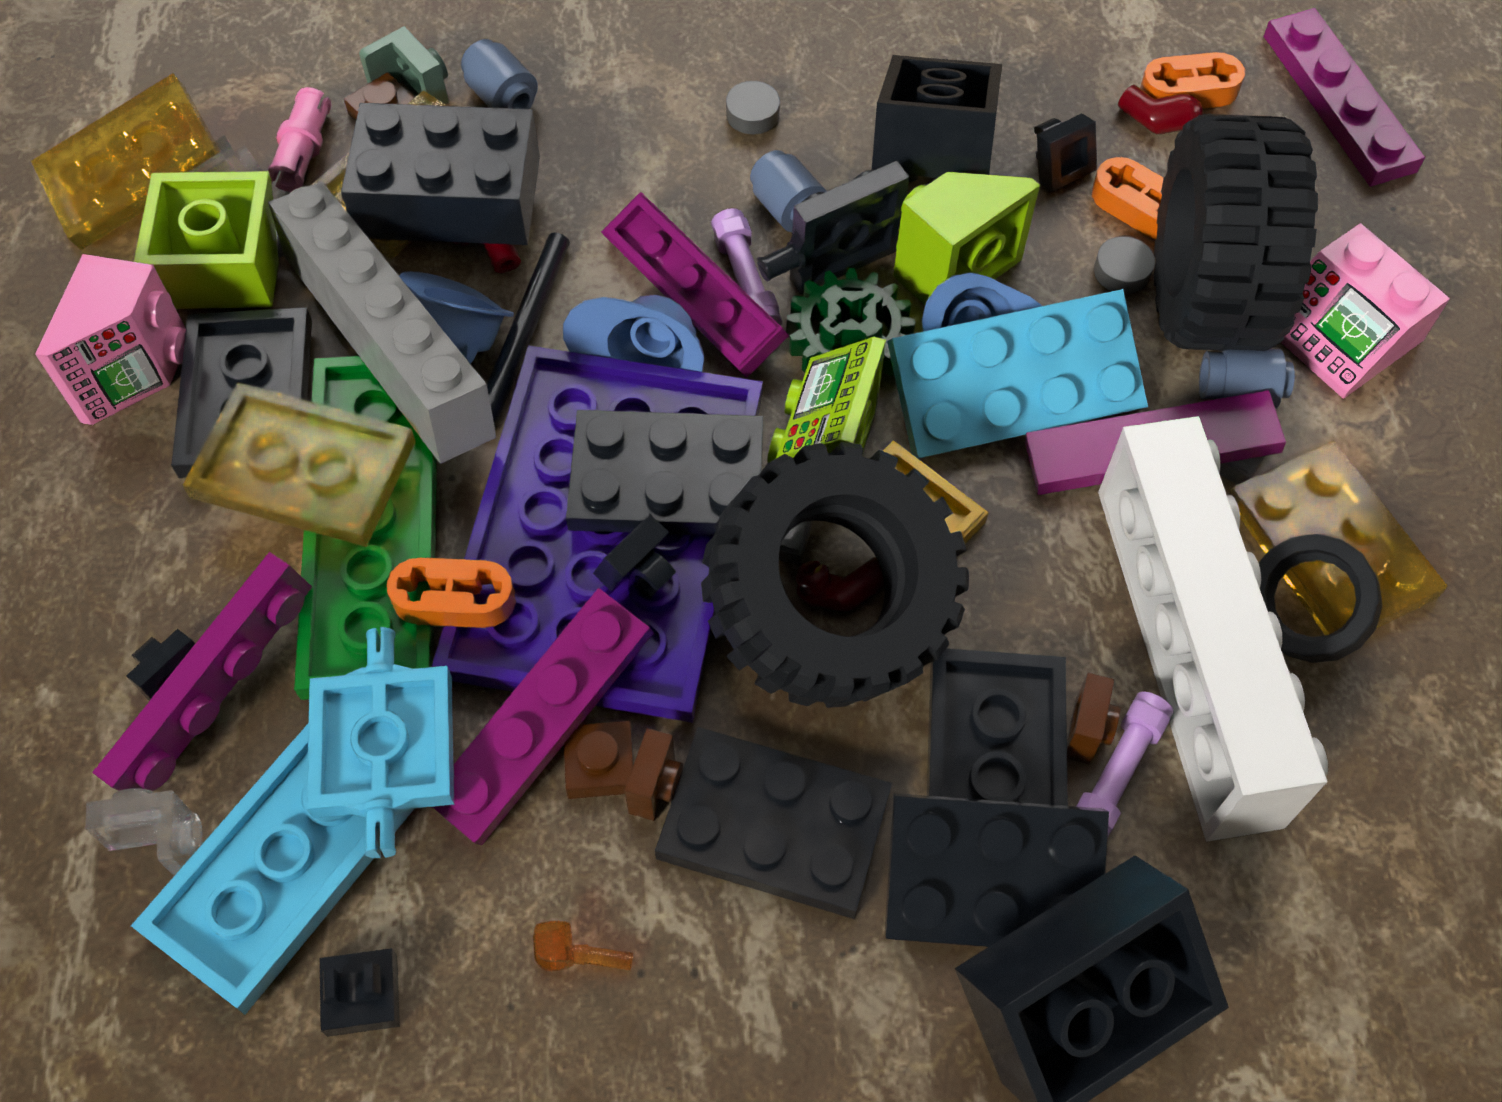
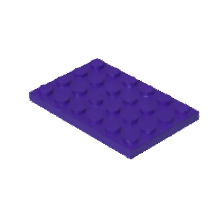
M528 345L464 557L466 560L491 561L504 567L513 583L516 604L513 613L504 622L494 627L444 626L432 667L448 666L453 682L513 692L594 592L600 588L649 626L654 634L595 706L693 723L712 634L708 620L715 615L713 602H703L701 582L709 575V567L702 563L705 548L714 535L667 534L653 551L665 558L675 569L676 573L650 599L633 584L629 576L625 577L610 591L593 572L602 560L630 533L568 531L566 512L577 410L758 416L763 395V381ZM491 584L483 585L480 594L473 595L476 604H487L489 594L495 593L494 587Z

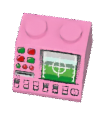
M1360 223L1319 251L1310 261L1312 268L1309 282L1305 283L1303 290L1304 300L1300 312L1294 315V326L1290 333L1284 336V340L1281 343L1344 399L1424 341L1450 298Z
M82 254L35 355L79 421L83 424L93 425L170 386L179 364H182L186 328L154 265Z

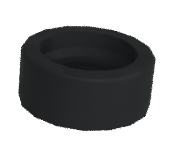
M1322 534L1295 536L1269 549L1260 560V591L1267 611L1273 612L1279 620L1282 630L1281 651L1287 656L1311 663L1336 661L1360 649L1376 630L1383 607L1378 578L1365 556L1344 540ZM1322 561L1334 564L1348 575L1354 585L1356 603L1352 616L1342 628L1326 636L1309 637L1295 633L1283 624L1276 612L1274 596L1279 581L1288 570L1304 562Z

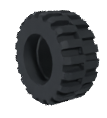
M1203 114L1184 124L1183 130L1177 134L1175 148L1170 152L1168 158V169L1166 177L1163 178L1162 198L1157 214L1156 224H1158L1154 248V256H1156L1154 286H1156L1155 304L1156 311L1160 315L1158 320L1160 329L1164 332V337L1178 348L1217 351L1229 349L1267 351L1282 342L1284 336L1290 333L1294 326V315L1300 312L1304 300L1303 290L1305 283L1309 282L1312 268L1310 259L1312 247H1315L1317 229H1314L1315 212L1318 211V193L1315 192L1317 170L1316 162L1311 160L1313 148L1310 139L1305 136L1306 132L1291 119L1272 116Z
M841 442L831 453L827 452L825 445L819 443L802 447L793 458L783 454L768 463L757 476H753L723 510L714 525L715 535L706 544L702 563L709 567V575L701 582L703 602H713L715 615L708 622L715 639L725 635L734 649L726 656L740 671L748 665L758 674L755 685L770 694L780 689L789 693V702L804 706H810L816 702H824L827 708L845 707L863 700L865 702L905 685L923 674V667L939 659L949 646V641L945 634L959 628L965 608L962 604L954 601L956 596L969 590V570L966 567L957 566L956 557L967 550L961 531L950 533L945 522V518L953 514L943 497L933 502L923 488L929 481L916 469L904 475L895 469L898 458L882 450H878L869 459L862 457L863 448L860 444ZM805 521H826L841 525L858 535L876 556L884 578L885 595L879 619L867 631L850 637L826 632L807 621L790 602L780 578L779 551L785 536L798 524Z

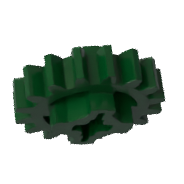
M849 268L846 273V279L838 280L831 271H826L824 285L820 287L815 282L808 280L804 283V297L793 296L791 299V313L787 315L786 333L790 337L789 353L791 356H802L801 370L805 373L810 358L871 337H877L886 340L882 372L889 376H894L887 341L892 338L914 334L915 319L909 318L911 310L910 300L897 301L898 286L895 283L887 285L883 289L877 286L878 274L872 272L863 281L857 280L855 268ZM815 319L819 322V333L816 335L811 326ZM882 322H885L889 333L887 337L882 335Z

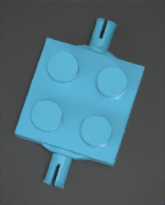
M380 627L381 638L376 628L369 629L366 632V667L359 668L342 676L310 678L306 809L313 818L353 814L366 817L365 856L370 858H381V851L385 858L396 854V814H401L414 808L454 805L452 676L448 666L412 669L394 664L395 631L386 627Z

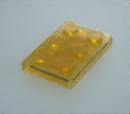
M172 73L33 159L31 163L67 238L80 250H83L144 212L151 173L208 172L226 160L187 89L177 76Z
M237 383L186 477L183 487L189 497L195 500L367 547L416 441L412 429Z
M1334 440L1232 487L1228 494L1235 498L1239 507L1241 521L1265 554L1269 549L1291 537L1309 534H1322L1339 538L1360 551L1375 572L1380 584L1383 607L1377 628L1439 598L1448 587ZM1322 561L1304 562L1288 570L1283 576L1325 636L1342 628L1352 616L1356 603L1354 585L1348 575L1334 564Z

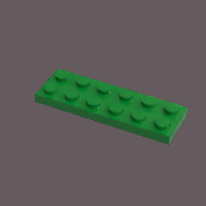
M359 356L314 358L301 576L312 588L304 597V604L298 617L294 690L300 700L309 699L310 678L342 676L359 668L366 667V632L372 628L377 629L380 638V627L390 628L395 631L394 664L418 669L432 667L434 660V626L407 623L400 618L388 596L387 580L392 570L398 564L408 559L420 557L435 558L437 459ZM418 582L416 590L408 592L411 601H420L423 591L430 590L428 582Z

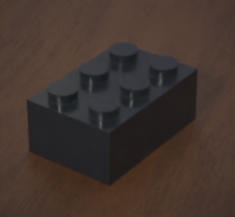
M893 55L877 101L871 170H877L898 161L909 176V182L918 180L919 176L939 178L946 172L989 175L1002 64Z
M360 103L341 189L347 213L369 239L528 245L540 160L533 110Z
M1137 856L1131 857L955 968L1002 1084L1021 1102H1088L1229 1008L1189 889Z

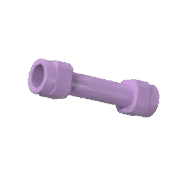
M734 208L717 213L711 221V226L719 252L728 254L739 287L781 326L782 319L779 314L776 297L773 292L765 291L749 248L751 245V229L747 219L740 210Z
M1150 692L1137 693L1120 724L1125 731L1092 793H1083L1076 806L1102 808L1109 811L1108 836L1121 814L1116 806L1149 744L1158 743L1174 712L1172 706L1165 699Z

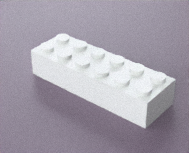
M1197 416L1123 427L1098 494L1161 697L1172 706L1174 711L1169 723L1207 842L1285 829L1328 782L1326 778L1328 774V761L1322 743L1317 738H1312L1303 713L1305 697L1301 682L1295 674L1289 673L1282 654V630L1279 620L1273 612L1267 611L1260 591L1261 572L1259 563L1252 552H1247L1239 531L1240 512L1238 504L1232 495H1226L1220 478V455L1218 448L1213 440H1207L1200 418Z

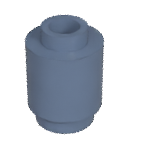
M483 39L473 43L465 51L461 60V69L464 72L465 82L489 108H531L537 94V80L503 44Z
M774 150L763 155L751 170L750 180L753 184L754 195L788 232H792L794 205L801 203L814 193L826 192V189L796 156L785 154L780 150Z
M1231 349L1218 352L1206 351L1201 361L1199 373L1201 399L1215 400L1269 390L1274 407L1277 409L1281 399L1289 398L1292 393L1295 378L1294 365L1292 362H1285V356L1281 349H1269L1267 351Z

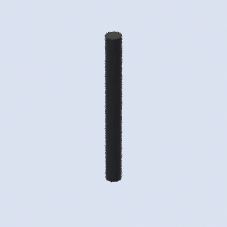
M556 232L549 234L487 383L495 428L570 245L569 239L563 234Z

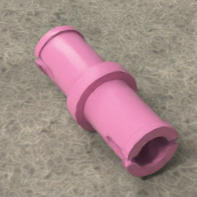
M308 87L300 89L297 92L289 120H285L280 124L276 136L279 146L273 162L268 168L272 182L276 180L279 171H281L278 182L275 185L278 189L292 192L302 187L311 158H314L320 152L323 143L320 132L326 116L330 112L331 101L328 97L324 98L320 109H318L321 97L324 94L318 89Z

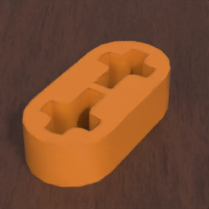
M1213 52L1154 59L1147 65L1140 89L1154 99L1177 94H1189L1201 102L1203 109L1223 107L1236 100L1245 77V68L1241 61L1226 53Z
M1115 157L1101 163L1092 187L1094 202L1102 210L1154 240L1157 239L1158 224L1156 223L1158 208L1162 198L1163 177L1129 158ZM1119 183L1123 184L1119 188H1116V186H1118Z
M412 558L398 564L392 570L387 580V593L397 615L407 623L416 625L494 627L504 622L513 613L516 604L513 583L507 570L498 563L486 560ZM418 582H428L430 590L423 591L420 601H411L408 592L415 591ZM483 585H493L495 593L489 594L487 604H476L473 595L480 594Z

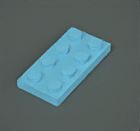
M1123 289L905 335L887 341L912 455L916 458L1026 435L1027 432L1066 426L1148 407Z
M309 723L131 925L141 935L244 1015H246L374 859L365 856L366 817L353 814L313 818L306 809ZM414 809L395 815V832Z

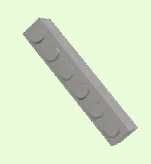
M321 181L311 186L297 188L288 195L269 201V207L284 257L438 462L441 464L495 439L496 433L487 384L326 185Z

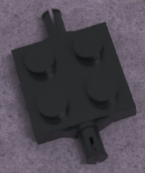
M898 161L877 170L864 171L845 184L826 192L814 193L801 203L794 205L790 242L780 250L757 258L758 269L762 277L768 282L772 278L790 271L789 279L802 295L804 294V283L808 280L815 282L819 286L824 285L826 271H831L839 278L846 275L849 268L857 270L897 251L896 244L902 213L901 206L910 193H907L909 176Z

